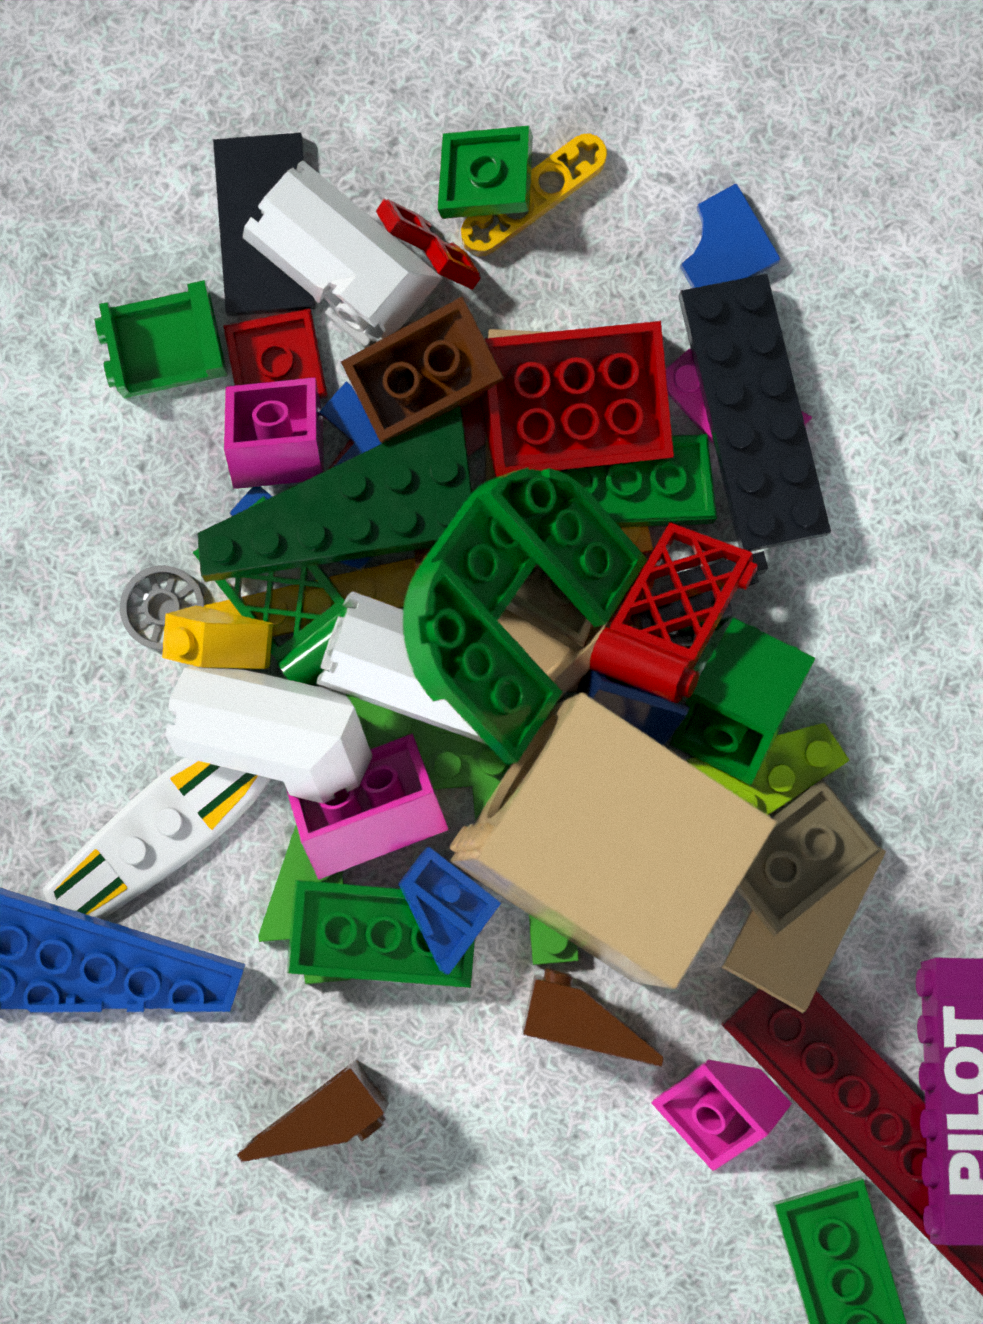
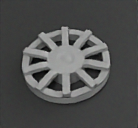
M165 565L153 566L140 571L127 583L120 600V616L125 629L133 639L148 648L163 650V643L157 641L161 627L165 626L166 613L195 605L204 607L205 600L197 582L183 570ZM168 573L169 577L166 588L160 589L155 574ZM176 576L187 582L188 585L174 594L172 589ZM146 578H149L153 589L149 594L137 587ZM193 590L197 603L181 604L180 599ZM132 592L144 599L143 606H128ZM129 613H144L146 618L133 627L129 619ZM152 622L155 624L151 640H147L137 632H140Z

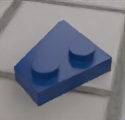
M426 847L399 882L400 889L439 970L449 975L498 909L501 902L430 847Z

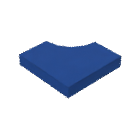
M737 183L697 205L696 209L702 223L701 240L695 252L682 262L680 266L691 288L756 276L779 263V255Z

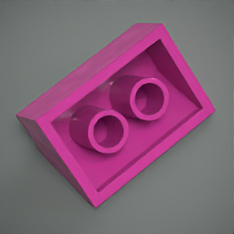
M413 733L370 749L372 758L359 787L349 792L346 791V788H343L333 793L335 798L324 804L290 796L287 791L301 843L318 880L449 830Z

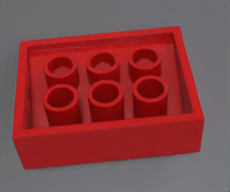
M661 321L484 338L504 377L502 381L479 396L495 477L524 468L541 471L549 468L565 470L674 458Z

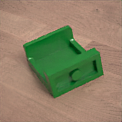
M205 280L188 283V291L116 307H111L108 302L99 304L101 317L95 318L94 321L99 342L101 345L107 344L110 360L104 361L103 365L110 388L116 387L123 398L228 376L211 294Z

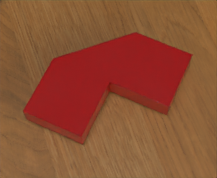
M383 199L376 209V213L391 235L424 250L439 275L471 290L475 288L481 279L480 273L463 249L454 242L448 244L442 241L438 235L432 233L430 229L433 225L420 214L389 199Z

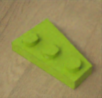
M821 723L777 735L752 785L696 757L686 759L685 761L764 814L769 815L850 760L827 725Z

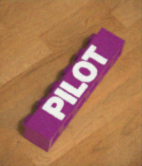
M932 958L920 962L921 969H918L915 979L916 992L919 997H922V1015L918 1018L917 1035L919 1042L923 1043L924 1062L919 1067V1084L921 1089L925 1091L926 1108L921 1113L920 1128L922 1136L927 1138V1157L924 1158L922 1163V1178L925 1186H928L929 1206L925 1207L923 1216L924 1228L926 1233L930 1235V1244L983 1245V959Z

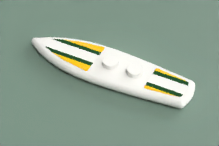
M189 758L181 759L125 805L61 868L43 888L46 901L96 918H106L178 870L211 845L252 806L271 778Z

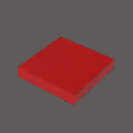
M311 309L223 325L234 386L316 378L319 398H328Z

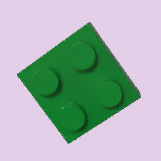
M530 126L443 133L437 207L442 219L529 212L533 134Z

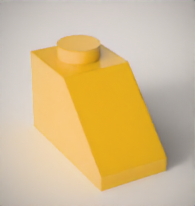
M197 605L169 612L165 616L162 658L202 668L266 669L270 665L273 623Z

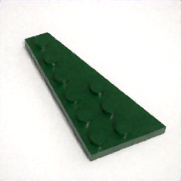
M459 406L198 532L201 577L205 582L432 548L472 494L461 407Z

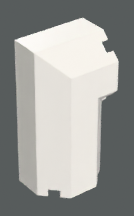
M304 161L298 163L296 170L293 167L288 170L263 198L258 206L263 214L260 221L257 222L251 217L244 227L243 238L309 292L318 304L325 298L330 305L325 311L328 318L357 343L365 347L371 340L378 342L404 328L437 290L443 277Z
M352 591L346 597L343 604L344 607H347L345 617L338 616L320 667L325 669V671L318 676L316 684L486 744L445 699L433 702L415 678L404 643L403 610Z
M190 665L184 668L169 699L168 711L176 712L177 714L175 725L167 723L166 737L175 755L283 781L290 796L324 804L334 799L333 793L343 788H346V791L349 792L359 787L372 758V753L355 707L346 694L339 691L238 668H202Z

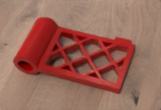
M669 522L611 626L606 627L598 636L590 657V669L673 703H679L683 697L690 698L699 679V672L694 670L695 665L737 588L746 590L757 571V564L752 562L753 553ZM676 540L692 546L695 555L672 561L668 550L673 541ZM725 558L737 563L732 572L714 577L707 562ZM700 565L706 580L683 587L677 572ZM670 575L676 589L652 597L648 588L651 580ZM711 590L716 600L714 606L694 613L688 597ZM681 600L687 615L663 622L657 607ZM647 610L651 611L656 623L654 626L641 630L626 625L631 615ZM704 622L701 628L699 623ZM689 626L693 627L696 639L690 649L671 642L668 633Z

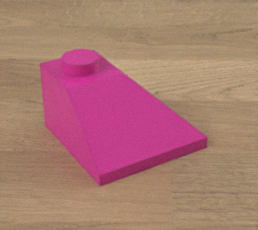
M709 1059L666 1089L651 1102L712 1171L768 1136L792 1105L789 1099L761 1069Z

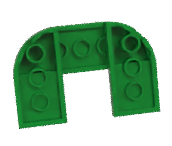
M524 468L488 480L480 485L462 505L418 567L408 587L403 609V636L413 674L433 702L445 699L505 764L517 763L563 692L499 623V618L537 563L594 627L606 625L648 559L588 490L575 479L560 471L550 468L542 471Z

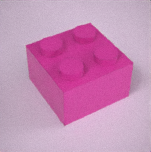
M316 378L226 387L224 452L233 489L304 482L324 472L323 417L319 412L321 404Z

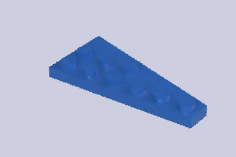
M0 888V1010L28 1009L29 1012H102L103 1009H127V1012H144L145 1009H173L175 1012L231 1011L244 971V963Z

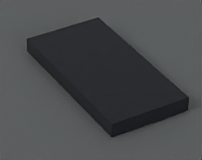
M302 133L213 139L227 317L316 309L315 299L309 292L243 238L244 227L249 219L252 217L259 222L262 218V210L258 206L263 198L292 167L296 170L298 163L304 161Z

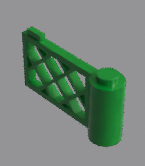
M263 496L261 499H259L257 502H255L252 506H254V505H256V504H258V503H260V502L266 500L267 497H266V496ZM197 548L192 553L200 562L199 548ZM320 565L301 567L300 579L275 576V572H268V575L255 574L236 577L234 587L228 579L216 580L217 585L242 616L258 619L254 612L264 613L263 621L270 622V614L295 617L293 637L281 646L272 637L271 654L277 660L279 667L288 680L318 687L319 684H316L318 676L325 671V669L320 668L334 625L338 616L344 618L347 607L343 606L345 597ZM308 569L317 581L307 580ZM242 578L267 581L264 607L247 605L241 597ZM274 582L299 585L296 611L271 608ZM306 586L324 588L335 604L322 614L303 612ZM302 618L315 619L301 630Z

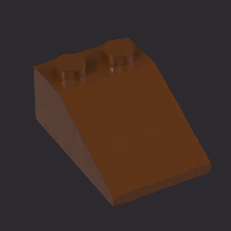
M463 297L450 302L341 361L382 444L459 406L461 409L504 379Z
M545 968L544 977L534 974L522 1026L523 1035L662 1067L664 1057L661 1053L580 985L574 984L572 974Z
M355 1060L248 1141L236 1155L241 1162L347 1143L356 1135L362 1142L384 1125L383 1122L386 1118L383 1114H385L389 1103L358 1061Z

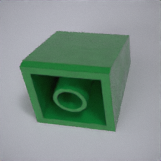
M733 617L702 670L693 694L690 698H687L686 704L689 706L687 716L674 732L670 745L752 785L816 658Z

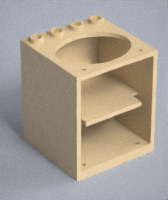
M580 693L554 705L517 763L511 764L474 824H471L469 827L464 825L456 835L449 848L455 852L450 863L630 981L675 989L766 841L776 821L585 694Z

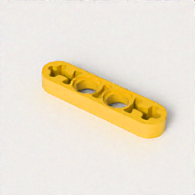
M590 133L578 135L531 169L529 212L521 219H512L506 214H497L500 223L507 230L502 232L500 225H496L489 231L488 243L484 244L480 239L473 243L470 240L473 237L472 227L477 225L480 229L487 228L493 223V216L467 217L461 227V239L464 248L475 256H487L493 253L597 176L604 169L607 158V148L603 140ZM583 147L586 151L594 148L596 150L595 163L591 165L586 160L581 162L574 168V174L578 177L573 179L568 167L561 160L565 158L568 166H570L579 158L578 148ZM551 171L559 173L564 180L563 188L556 193H548L541 189L539 179L544 173Z

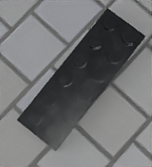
M768 274L681 290L678 298L739 548L752 552L828 536L831 533Z

